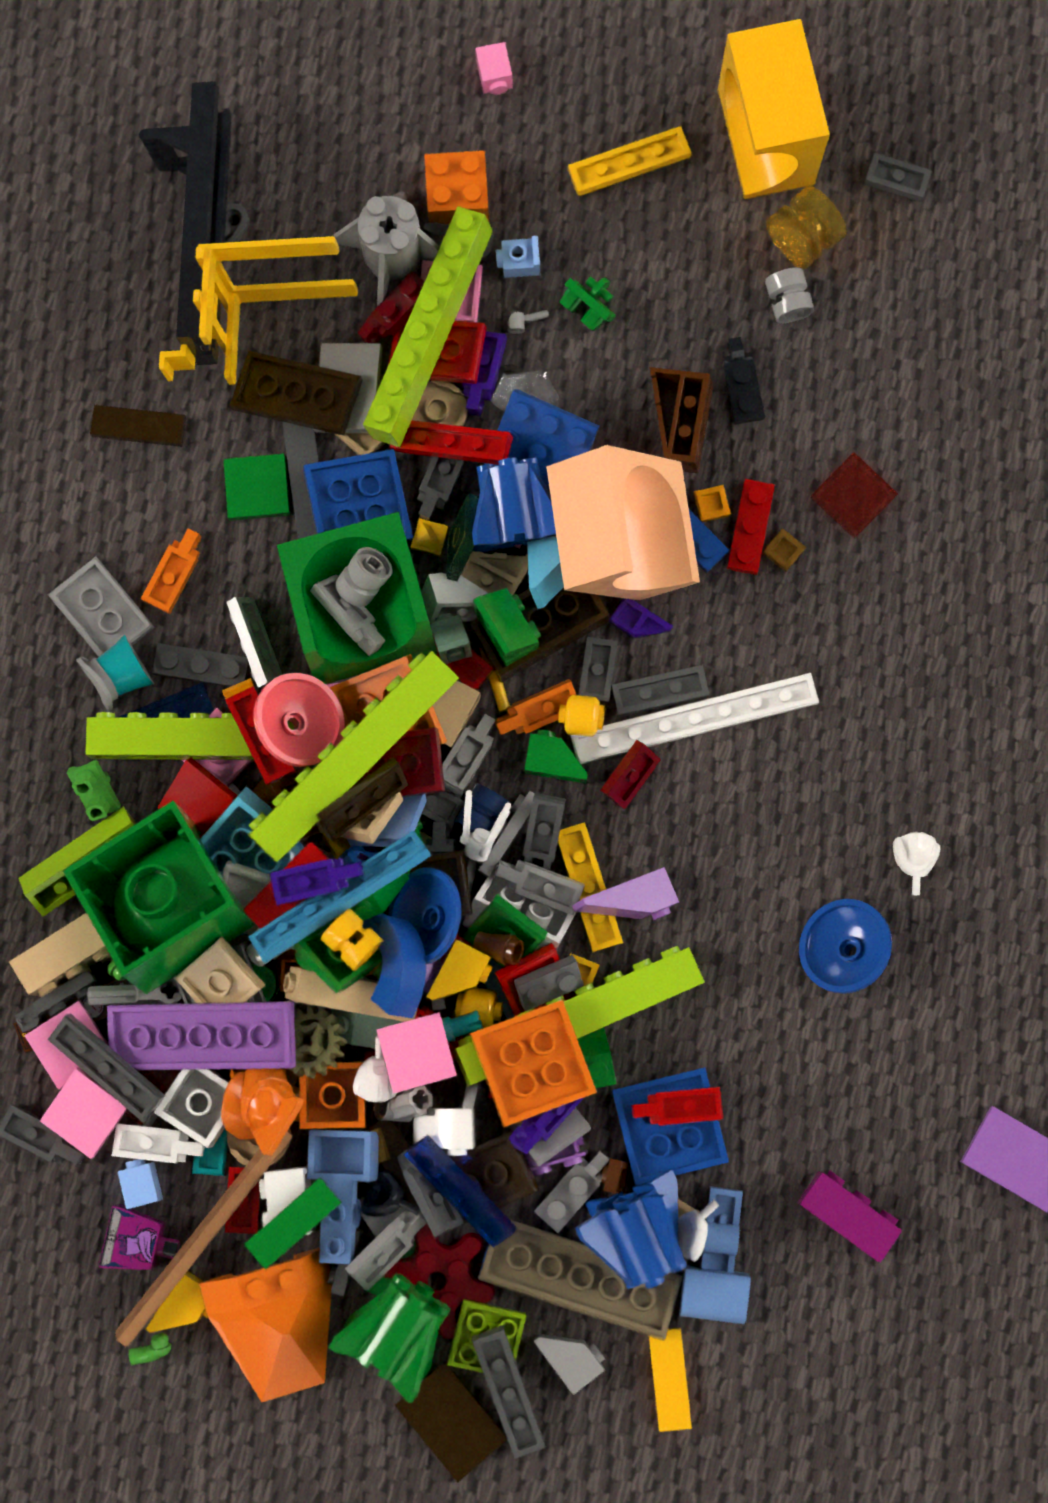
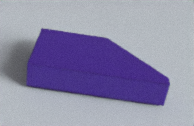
M623 598L609 618V623L633 639L670 632L673 628V625L633 599Z

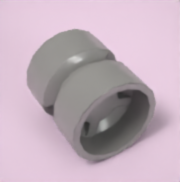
M802 268L784 269L770 275L765 280L769 298L775 300L772 304V309L777 323L785 324L798 321L814 312L815 309L811 295L804 291L808 285Z
M362 547L357 550L348 566L338 576L335 582L336 590L351 605L358 607L367 606L376 596L379 588L391 576L392 565L388 558L380 551L370 547Z

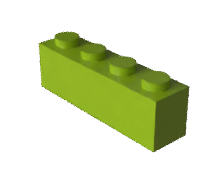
M124 806L18 878L25 896L42 917L76 895L63 870L137 824Z

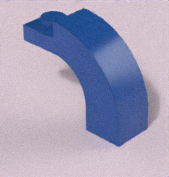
M382 913L364 920L362 927L364 929L371 928L383 939L380 945L382 971L370 1000L388 1015L413 1019L424 991L426 979V957L421 938L417 930L407 919L392 917Z

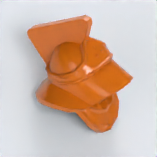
M286 1068L231 1069V1080L227 1084L221 1109V1120L225 1130L238 1139H255L262 1154L272 1156L302 1108L303 1099L296 1097L293 1093L292 1086L287 1080Z

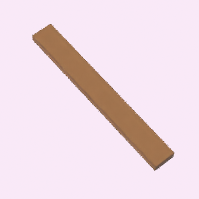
M289 1130L272 1156L262 1154L260 1149L256 1152L117 1328L115 1333L118 1342L125 1347L129 1346L260 1180L264 1172L267 1171L293 1138Z

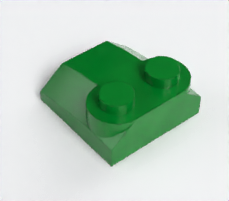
M339 916L293 945V948L296 950L295 958L297 963L303 969L315 972L335 993L345 991L382 962V954L376 950L362 966L353 971L341 959V951L333 952L321 940L324 932ZM353 938L351 943L356 945L358 941L356 938Z

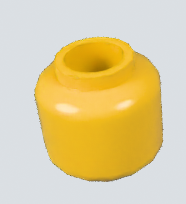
M571 695L567 699L566 705L560 704L559 723H564L565 731L569 735L592 737L596 735L597 730L603 729L605 705H600L597 697Z
M476 987L464 991V993H459L455 1018L477 1010L480 1016L479 1020H481L483 1028L494 1025L495 1021H501L503 1003L498 1002L497 993L494 990Z

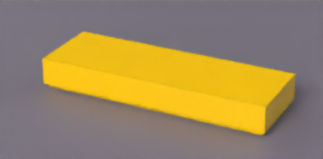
M668 1328L664 1341L649 1336L659 1432L692 1429L681 1328Z

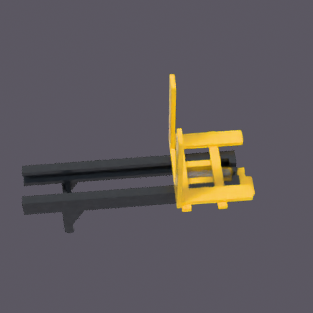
M216 81L192 83L189 126L142 129L139 132L141 141L160 172L178 171L186 175L176 338L181 346L180 350L160 352L159 369L168 381H173L174 371L195 370V365L218 364L220 346L225 354L224 377L229 385H235L241 303L358 296V288L353 279L233 285L223 267L224 261L339 254V245L333 236L225 243L232 113L229 108H223V112H218L219 87ZM174 148L187 153L188 156L179 157ZM221 303L227 312L226 333L220 325Z

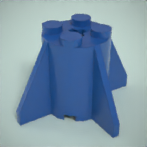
M506 458L498 461V467H495L494 464L476 467L480 495L472 529L473 552L486 553L497 549L513 548L514 545L520 544L526 546L528 541L556 536L551 495L541 478L538 458L520 460V463L517 462V458Z
M673 1169L667 1170L646 1184L632 1187L634 1190L632 1193L624 1195L623 1191L609 1198L587 1200L585 1205L592 1218L575 1227L579 1239L624 1280L627 1289L637 1287L643 1283L646 1288L656 1287L664 1282V1275L681 1271L687 1267L679 1246L678 1181Z

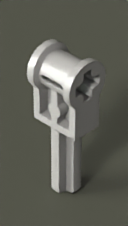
M174 977L147 995L134 985L90 986L87 991L89 1005L177 1004L182 998ZM164 988H167L168 993L173 994L170 999H167L165 993H161Z

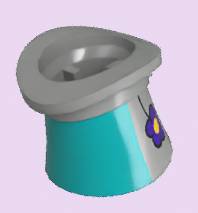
M125 634L98 658L94 657L89 660L85 657H79L76 659L83 672L97 689L107 712L113 710L112 702L118 699V696L138 688L154 685L152 678Z

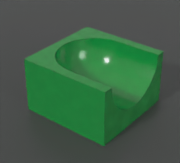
M399 512L277 545L304 656L313 677L328 684L363 674L409 654L412 655L413 659L420 652L425 656L431 651L438 654ZM362 547H370L380 551L388 558L392 565L391 576L379 588L378 593L370 604L365 606L376 619L374 625L377 631L385 639L380 649L370 656L358 646V642L356 643L352 640V637H349L310 592L314 584L333 575L339 576L343 569L348 566L357 550Z
M174 800L63 870L122 977L146 995L180 974L221 937L230 942L256 925L244 912V907L231 891L207 853L199 837L202 833L196 823Z

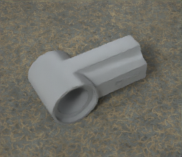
M423 1085L397 1092V1095L392 1099L384 1102H374V1115L378 1120L410 1122L413 1117L426 1114L427 1109L432 1106V1094Z

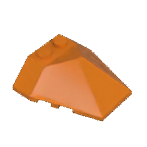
M320 1247L293 1255L294 1259L271 1265L266 1270L260 1268L236 1276L230 1273L199 1282L206 1315L216 1328L261 1402L325 1383L332 1284H328L331 1270L330 1264L319 1263Z

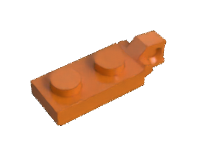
M188 528L181 542L175 540L172 545H168L141 597L142 601L171 614L198 562L200 552L196 548L202 538L199 533Z
M567 679L507 707L508 713L496 718L494 722L500 735L514 729L517 734L523 732L527 734L559 720L560 704L566 705L567 699L571 695H577L571 680Z

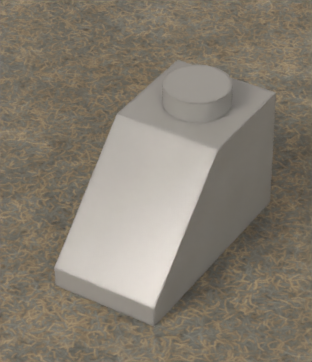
M538 1334L534 1337V1343L573 1395L605 1371L601 1363L605 1360V1357L594 1343L588 1346L584 1340Z

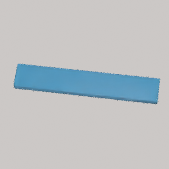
M413 830L363 862L364 875L348 878L349 887L304 900L248 938L263 962L266 963L426 860L431 854Z

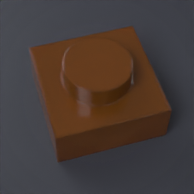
M610 1159L609 1165H605L602 1173V1183L605 1184L603 1191L616 1194L623 1191L624 1194L630 1168L629 1162Z

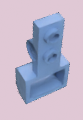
M309 1130L307 1179H319L321 1177L342 1202L321 1220L319 1263L350 1264L355 1259V1233L361 1219V1203L357 1198V1181L370 1182L376 1181L378 1178L379 1138L377 1132Z
M710 1186L708 1204L715 1200L719 1206L706 1218L708 1233L702 1252L701 1267L687 1265L684 1268L679 1316L745 1324L751 1277L749 1273L734 1271L735 1256L737 1255L739 1244L742 1190Z

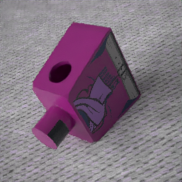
M116 1204L112 1206L98 1267L152 1270L156 1268L159 1256L169 1259L174 1258L179 1251L180 1240L163 1237L166 1222L132 1208L126 1210V1206Z

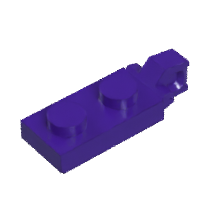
M486 331L477 384H462L464 388L463 395L468 397L466 409H468L469 415L481 417L484 400L491 401L492 394L494 395L507 341L506 334Z
M332 858L269 874L276 905L340 891L342 890L341 888L349 887L348 878L364 875L362 862L344 866L343 858Z
M584 1098L527 1118L521 1126H517L510 1136L511 1144L519 1151L527 1154L540 1140L546 1142Z

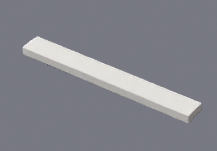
M808 673L604 725L603 729L597 730L596 735L592 737L570 735L577 760L580 764H585L627 753L636 740L644 743L647 747L816 705L819 703L812 675Z

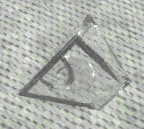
M543 370L509 375L503 373L491 403L505 412L512 391L515 388L554 406L557 405L560 396H558Z

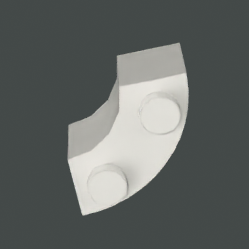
M428 1108L426 1114L413 1117V1147L417 1146L421 1154H438L437 1149H448V1155H467V1149L475 1148L474 1108Z

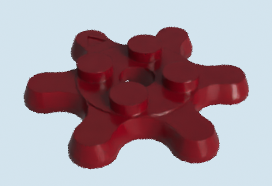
M426 1223L414 1236L416 1248L413 1254L406 1258H400L382 1277L392 1279L395 1273H399L415 1285L418 1281L429 1285L428 1277L433 1272L443 1273L446 1276V1283L441 1288L433 1289L434 1294L432 1297L442 1301L451 1309L440 1326L438 1333L442 1338L452 1339L458 1320V1308L462 1304V1300L467 1299L485 1304L489 1303L495 1296V1288L493 1284L478 1280L470 1270L471 1261L483 1249V1240L480 1235L469 1232L464 1234L456 1244L445 1245L440 1242L438 1237L434 1238Z

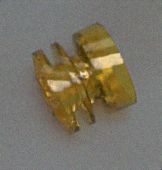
M810 185L790 199V207L784 205L778 209L777 213L772 214L766 219L767 231L773 243L793 265L803 270L812 265L813 260H817L822 256L823 249H831L845 238L847 234L845 222L833 202L819 189Z

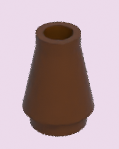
M480 931L477 933L473 944L474 949L481 951L505 966L510 964L516 965L520 961L524 950L523 941L519 940L516 935L493 934Z

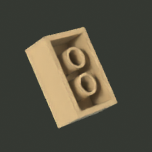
M87 913L15 957L9 963L28 995L43 997L83 972H92L90 967L101 961L104 964L112 960V957Z

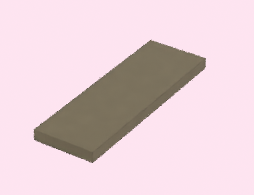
M498 1216L478 1280L664 1341L683 1276L668 1273L663 1276L664 1282L656 1287L646 1288L643 1283L637 1287L627 1289L624 1280L585 1244Z

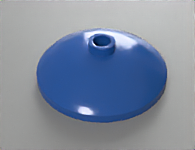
M421 868L410 873L408 881L391 902L388 916L407 919L417 930L423 943L426 965L435 962L447 952L455 940L461 921V901L454 881L445 872L434 868Z
M855 899L836 900L818 909L807 921L799 942L800 961L807 976L821 988L840 994L860 991L875 982L886 968L892 950L891 932L884 917L871 905ZM856 947V953L853 956H849L850 949Z

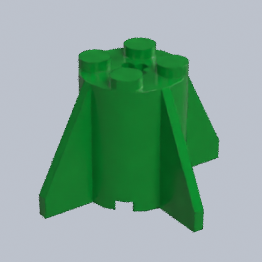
M395 1273L384 1292L350 1315L344 1324L345 1329L334 1337L329 1348L331 1351L356 1358L366 1368L372 1364L379 1369L377 1373L379 1377L390 1381L407 1402L412 1403L419 1393L422 1379L426 1377L431 1369L438 1330L451 1309L442 1301L432 1297L434 1290L422 1281H418L415 1285L405 1276Z

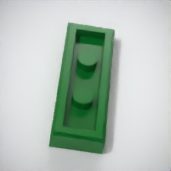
M320 1177L244 1245L266 1270L342 1202Z

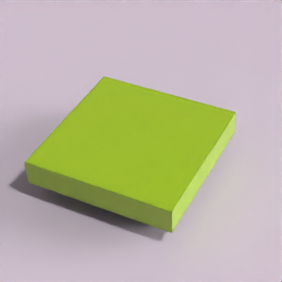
M463 1299L448 1357V1365L484 1373L472 1342V1336L503 1325L516 1361L526 1313Z

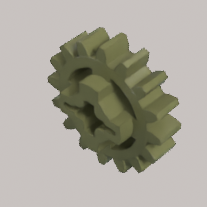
M310 1006L308 1007L307 1014L299 1009L296 1011L297 1019H295L296 1067L287 1069L300 1077H303L305 1074L307 1077L314 1079L316 1071L325 1076L327 1075L326 1067L328 1065L334 1068L337 1067V1063L334 1060L335 1057H344V1053L339 1050V1047L347 1044V1040L340 1037L346 1030L338 1024L339 1019L323 1008H320L318 1011Z

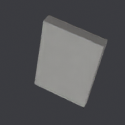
M321 343L319 367L360 375L363 379L345 433H368L363 423L379 388L383 351L381 343ZM313 429V430L315 431V433H330V432H325V431Z
M96 556L48 594L98 657L112 647L124 634L131 645H134L155 628Z

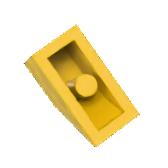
M456 939L427 998L435 1001L476 988L479 981L485 984L493 969V966L489 965L491 957Z
M187 1271L160 1305L146 1330L152 1333L195 1323L202 1316L208 1318L199 1282L203 1281Z

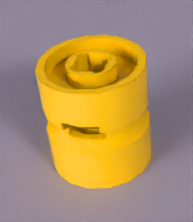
M348 909L330 925L322 935L321 940L333 952L341 951V959L355 971L373 955L382 944L383 939L371 928L364 929L362 927L363 920L353 910ZM353 938H356L358 941L356 945L351 943Z

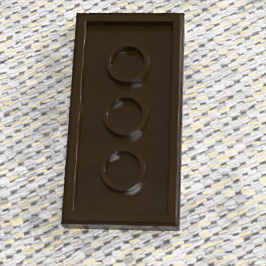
M248 351L229 406L234 411L344 436L363 379L360 375Z

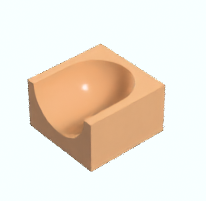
M605 445L546 467L564 590L643 600L700 583L683 469L680 461Z

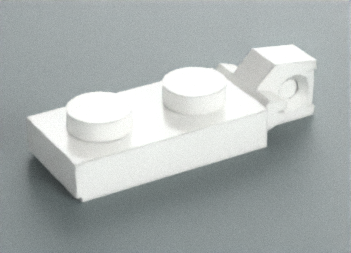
M118 1123L115 1129L112 1156L177 1163L185 1162L186 1155L203 1156L205 1146L196 1141H188L189 1136L181 1130Z

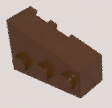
M649 367L664 458L680 461L683 472L699 473L713 391L711 375L708 373Z

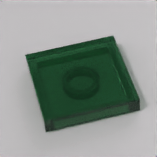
M469 493L466 496L448 534L446 577L456 582L475 546L473 544L472 529L479 496Z

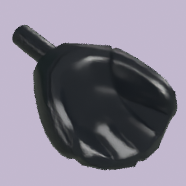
M383 1169L378 1173L376 1181H370L361 1210L364 1215L370 1217H385L396 1212L400 1207L418 1215L420 1208L404 1200L406 1193L399 1180L392 1172Z

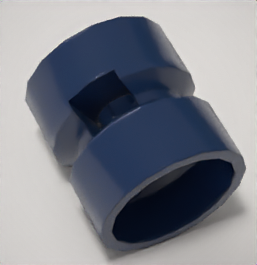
M478 783L472 789L470 833L474 832L476 828L486 829L490 832L503 807L509 802L496 792ZM462 806L454 819V822L462 828L464 806Z

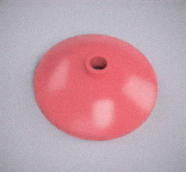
M287 673L278 676L261 690L255 702L254 724L260 741L270 754L288 765L296 767L317 765L321 761L317 756L330 743L336 746L343 739L340 733L345 729V719L341 704L334 692L325 683L311 675ZM288 721L293 723L294 730L289 728Z

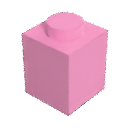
M505 42L477 47L476 61L483 93L498 95L513 88L512 72Z

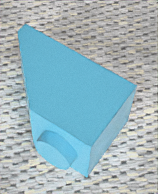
M556 536L527 542L529 589L537 609L544 608L564 587Z

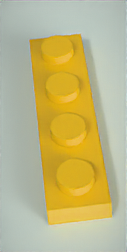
M679 126L569 164L568 171L579 197L691 157V150L682 127Z
M585 822L561 829L558 845L568 877L585 884L579 901L606 890ZM580 912L593 953L623 943L615 916Z

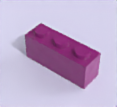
M829 1170L827 1174L818 1171L797 1203L875 1261L881 1263L902 1232L901 1229L895 1226L898 1220L883 1209L880 1213H877L869 1207L872 1201L858 1190H855L853 1194L842 1187L845 1181Z

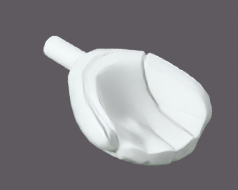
M910 832L895 838L893 841V852L897 865L907 875L913 876L912 895H920L921 877L927 876L931 871L941 849L940 845L936 843V839L924 832Z
M378 1036L375 1037V1056L369 1057L360 1065L353 1082V1092L355 1095L375 1103L387 1101L397 1095V1093L392 1091Z
M715 1200L711 1201L700 1213L697 1210H693L678 1218L679 1246L686 1259L696 1261L703 1252L708 1233V1223L705 1219L719 1206Z

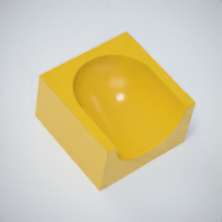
M801 19L727 34L718 92L744 199L815 185L830 133Z

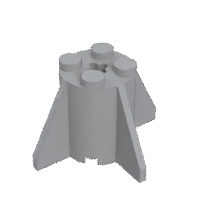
M401 191L392 196L370 198L367 205L362 209L360 216L333 236L338 245L362 249L367 266L378 276L377 307L387 296L390 280L405 278L411 271L414 272L418 268L421 260L434 261L440 248L434 240L420 229L415 208L411 203L407 202L408 192Z

